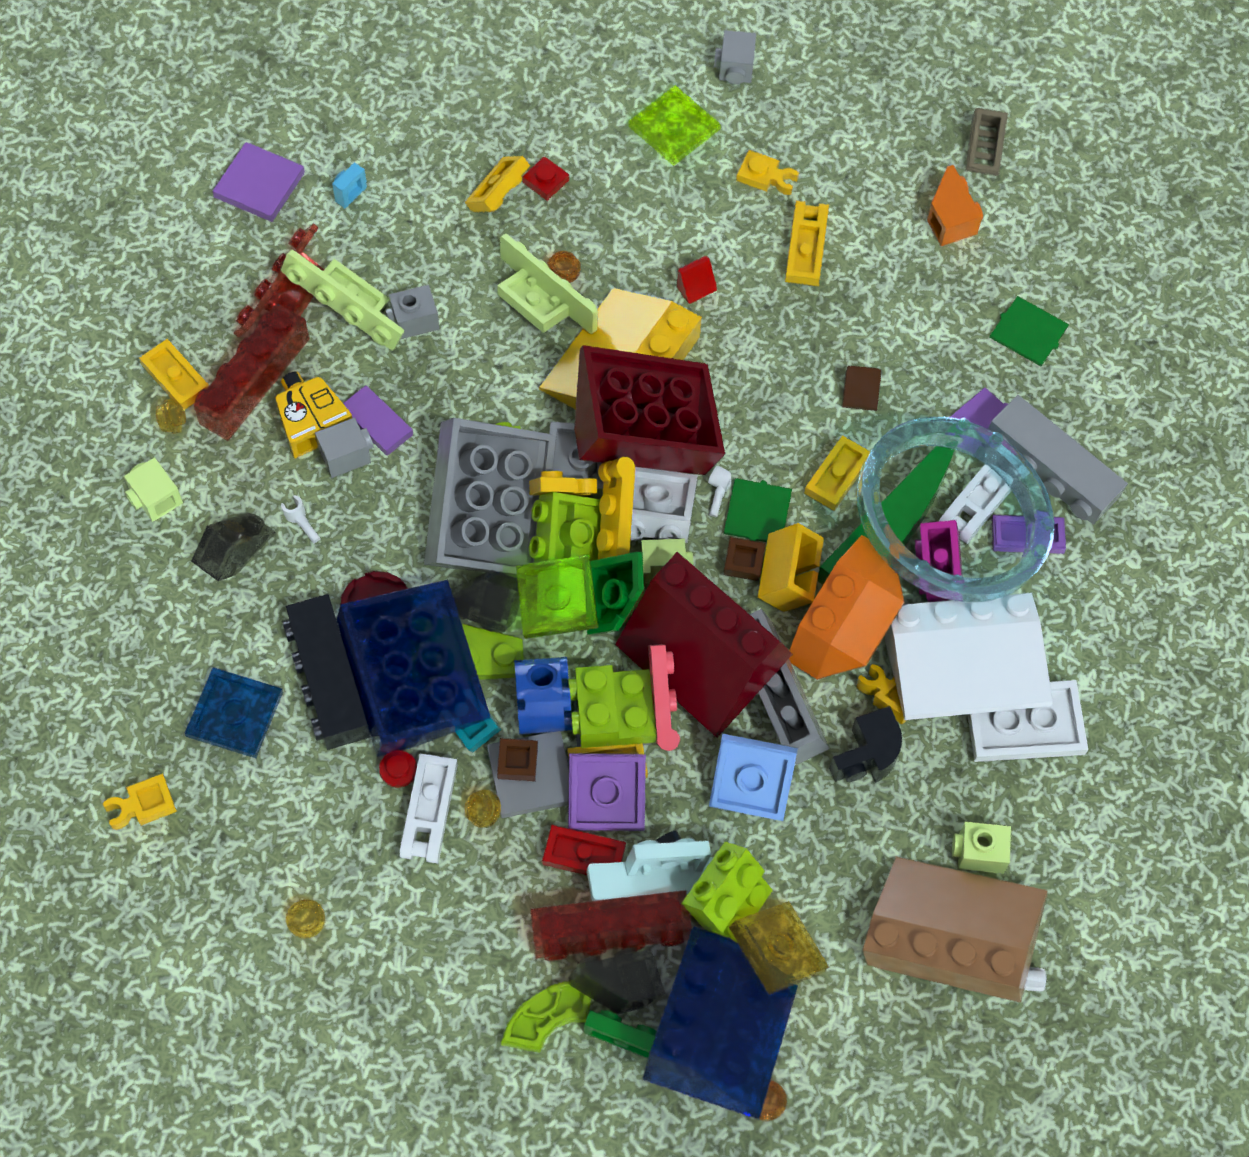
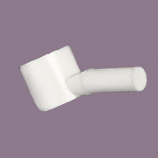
M720 466L714 468L708 481L709 484L717 488L709 512V516L713 517L718 516L722 498L731 485L730 471Z
M294 495L293 499L297 505L295 509L289 510L281 503L284 516L289 522L297 523L314 544L321 538L305 517L306 511L301 498Z

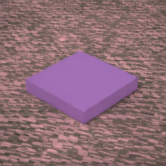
M245 142L214 188V198L273 222L304 175V166Z
M569 753L568 829L645 831L646 754Z

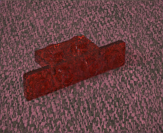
M314 223L305 230L300 227L288 242L292 246L290 250L296 251L323 271L324 268L303 253V250L319 227ZM284 253L271 266V270L275 273L268 281L265 278L253 293L257 298L251 307L247 304L236 317L235 321L239 325L233 334L237 337H240L251 328L263 309H266L289 327L294 326L314 297L313 294L300 285L291 282L281 272L286 258Z

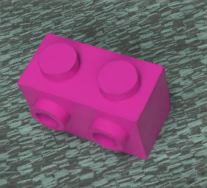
M957 520L920 523L921 539L915 540L917 561H923L924 573H917L919 594H926L928 602L965 599Z

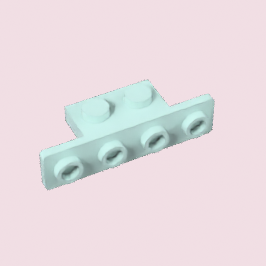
M684 838L674 843H658L655 840H646L633 845L625 862L589 864L587 876L591 900L594 903L684 898L714 858L710 857L709 841H695L692 838Z

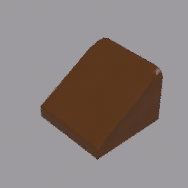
M847 366L844 377L842 407L877 411L881 369Z

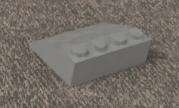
M451 418L441 422L424 565L538 578L541 568L534 567V558L529 555V544L532 537L536 536L537 522L533 521L531 512L534 502L539 500V495H529V481L541 477V472L552 471L556 435L460 418Z

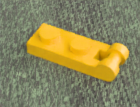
M796 200L785 282L819 286L829 204L819 203L818 207L806 205V201ZM804 218L815 219L817 221L804 220Z
M621 457L602 463L598 469L599 478L603 481V495L599 502V511L601 513L600 532L596 540L598 559L630 553L635 464L631 458Z

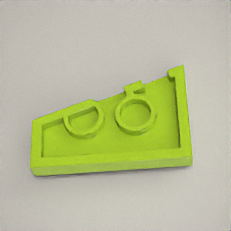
M411 611L414 683L441 682L455 670L459 671L465 680L515 678L514 661L524 660L523 639Z

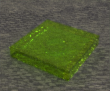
M676 85L628 121V127L673 166L721 129V124Z
M589 554L516 566L522 630L525 639L599 628Z

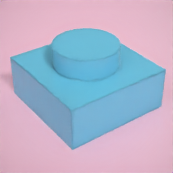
M355 162L346 171H341L332 183L335 202L343 208H346L367 188L365 169Z

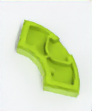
M572 980L556 983L537 993L527 1002L525 1001L510 1019L503 1034L501 1045L540 1053L546 1039L557 1028L571 1022H586L595 982Z

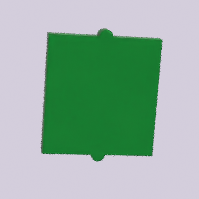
M1017 296L1007 312L1000 314L1001 320L989 338L1035 364L1042 366L1052 350L1058 349V341L1069 327V324Z
M735 478L724 534L746 538L750 541L767 542L769 533L785 528L792 489L770 485L765 480L759 483Z

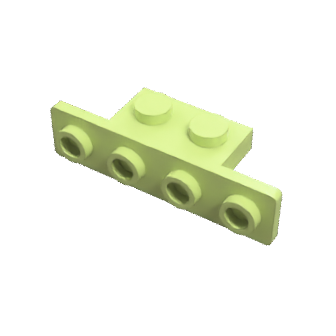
M508 234L500 237V257L517 273L497 285V295L543 333L568 316L590 334L597 331L598 310L590 299L584 298L573 289L567 280L561 279L550 270L544 261L538 260L528 252L521 242L515 241Z
M290 250L288 252L281 272L291 282L306 289L320 303L328 305L342 315L348 323L356 325L370 335L377 344L391 350L397 347L404 329L381 313L389 302V298L336 259H333L322 271L296 251Z

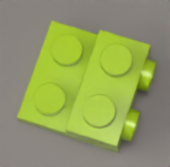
M558 492L539 495V500L534 502L531 512L533 521L537 522L536 536L532 537L529 544V555L534 558V567L550 569L561 564L586 571L585 562L598 560L596 540L600 532L601 513L599 511L600 499Z
M612 665L575 668V678L568 679V686L570 688L571 701H577L578 712H571L573 735L580 734L581 748L656 743L657 735L649 669L613 672Z
M725 841L693 885L682 904L718 946L731 952L773 889L762 877L765 870L748 849Z

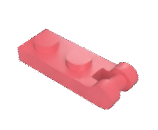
M664 644L648 645L650 681L657 735L656 743L663 750L671 751L677 748L680 743L679 734L671 726V712L677 711L675 689H669L668 674H674L673 652H666V645Z

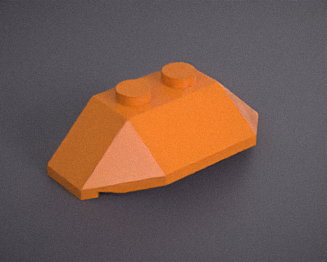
M863 535L858 538L837 561L800 622L789 650L793 654L789 658L791 664L817 680L861 668L868 664L905 603L894 553Z

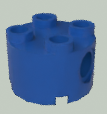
M567 657L515 660L519 734L572 730Z

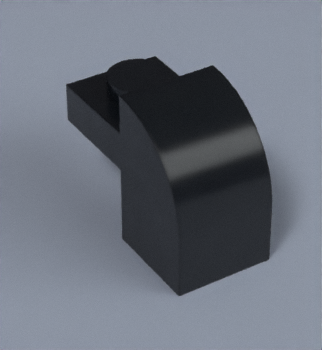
M890 706L855 718L852 732L859 747L832 757L829 770L835 782L844 778L847 782H854L867 775V770H870L876 783L884 779L892 771L901 750L902 733Z

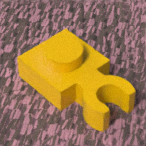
M749 150L737 173L736 181L766 192L769 186L773 185L776 186L780 193L791 195L793 186L785 183L784 180L790 179L797 182L799 172L792 168L778 169L780 160Z
M562 471L541 472V477L529 481V495L558 492L577 496H590L591 494H597V479H575L563 477Z
M872 664L869 669V675L875 680H868L860 675L857 681V688L864 694L874 695L873 705L877 708L882 709L890 706L897 722L901 725L904 724L907 720H904L895 678L889 680L880 666Z
M163 774L126 787L129 797L126 799L112 797L103 802L107 812L114 809L121 810V814L117 818L109 820L113 830L124 828L133 817H137L139 824L144 825L177 812Z

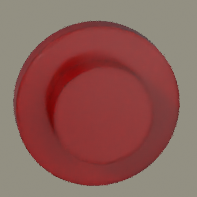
M395 750L382 758L379 772L382 780L387 785L401 788L409 785L415 779L417 764L410 753Z

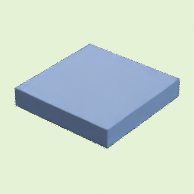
M722 734L709 807L783 821L798 748Z

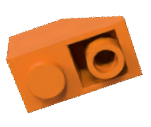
M954 165L947 167L932 200L927 218L941 246L977 235L983 220L981 206L978 202L973 201L969 194L966 179L963 176H959Z

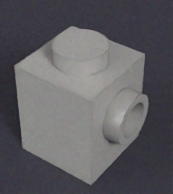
M724 30L722 48H716L714 68H720L719 80L728 81L731 84L751 83L756 33Z
M429 284L389 294L390 308L385 309V314L387 318L404 329L401 339L439 330L438 312Z
M355 418L315 432L319 452L331 478L371 463L369 449L374 448L372 439L367 428L360 430Z

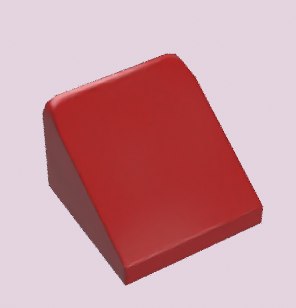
M703 256L678 269L677 288L689 304L717 291L714 273L708 256Z

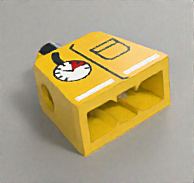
M293 371L281 379V384L285 391L279 393L275 399L294 459L318 448L315 432L352 419L350 411L321 377H315L304 382L300 373Z

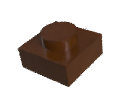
M730 537L723 575L759 581L766 543Z
M500 738L498 779L536 781L538 741Z

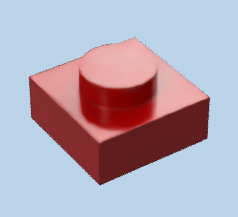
M544 156L522 176L523 184L548 201L569 181V174Z

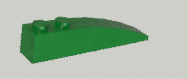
M956 425L825 560L819 568L817 579L822 585L825 583L837 561L861 535L894 553L897 566L899 562L896 559L916 533L946 477L962 430Z

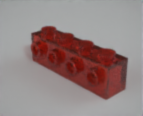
M278 303L270 312L264 313L257 324V328L250 337L244 338L232 359L219 368L216 378L207 389L201 390L197 395L193 406L199 424L229 441L310 340L306 319Z
M683 890L530 909L535 958L557 961L565 959L567 955L583 953L584 956H598L606 953V950L622 948L623 951H637L645 948V945L661 944L664 947L681 945L685 940H690L692 930L690 912L682 904L687 896V892Z

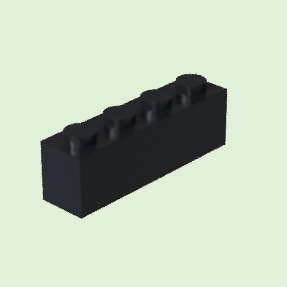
M329 594L287 605L286 610L289 619L283 620L282 623L288 642L295 640L298 651L291 654L297 674L305 673L308 684L301 686L306 706H315L317 717L310 720L316 740L324 739L327 750L370 738L368 724Z

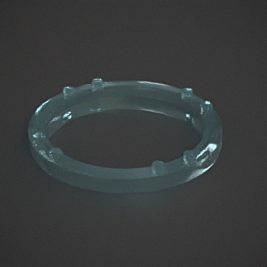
M925 417L910 420L896 426L882 436L868 454L860 470L856 492L857 507L861 523L869 541L882 559L897 574L930 594L961 602H985L1005 597L1023 587L1043 565L1049 554L1053 541L1055 521L1047 490L1029 461L1014 446L1003 439L1002 434L999 432H992L982 426L971 423L966 418ZM923 446L955 449L985 463L1010 487L1023 512L1026 526V543L1020 562L1009 571L996 576L967 578L961 575L945 573L930 566L927 561L920 560L897 538L883 512L879 488L881 473L885 463L903 451Z

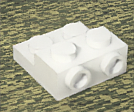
M635 467L630 540L636 541L643 537L654 539L685 538V543H687L698 475Z

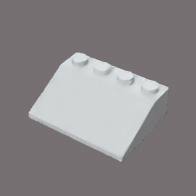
M1032 593L905 604L884 636L904 720L1048 707L1053 704L1041 623Z

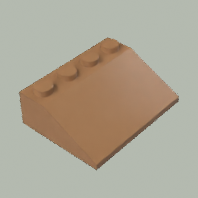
M896 857L871 918L863 947L866 963L879 969L1021 1003L1048 891Z

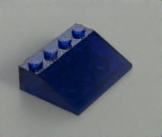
M448 580L340 604L336 620L377 757L395 750L403 751L417 747L490 719L491 716Z
M693 926L648 1057L642 1080L759 1120L798 985L731 938Z

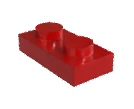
M551 825L542 865L587 875L589 864L622 862L626 842Z

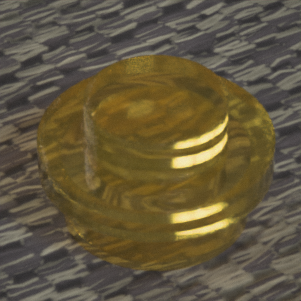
M167 399L163 401V404L156 407V419L160 429L164 433H180L182 425L186 423V414L182 405L177 404L173 399Z
M479 790L471 794L465 803V815L476 827L489 828L496 823L500 816L501 802L493 791Z
M309 899L294 903L286 915L288 929L294 936L302 939L318 935L326 921L321 905Z

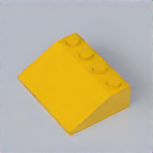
M613 288L597 309V331L590 334L584 328L581 330L540 385L539 390L576 410L580 348L583 345L684 360L700 338L702 317L673 301Z

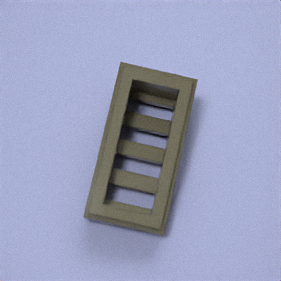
M975 108L971 120L965 171L994 176L999 175L1008 113ZM980 126L997 129L996 132L980 130L979 128ZM978 136L995 139V143L980 141ZM976 148L994 150V154L978 152ZM975 158L993 161V166L974 163Z

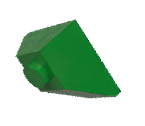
M633 552L585 562L587 635L619 631L637 607L644 595L643 552Z

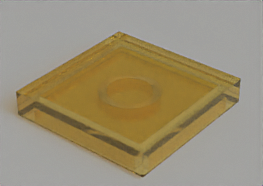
M789 901L738 919L729 926V929L769 995L820 975L829 968V965Z

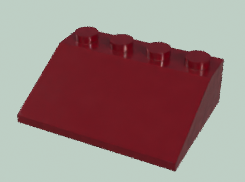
M586 345L580 348L574 426L579 460L604 463L616 460L617 458L628 457L632 459L635 467L706 475L725 455L708 364Z
M676 552L651 580L615 644L642 670L649 669L648 645H666V652L672 651L674 659V674H668L669 689H675L677 702L716 738L722 734L793 655L781 641L679 552Z

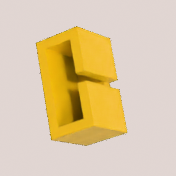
M800 523L769 533L757 598L783 612L812 603L815 598L818 572L814 570L806 573L803 572L820 567L824 538Z

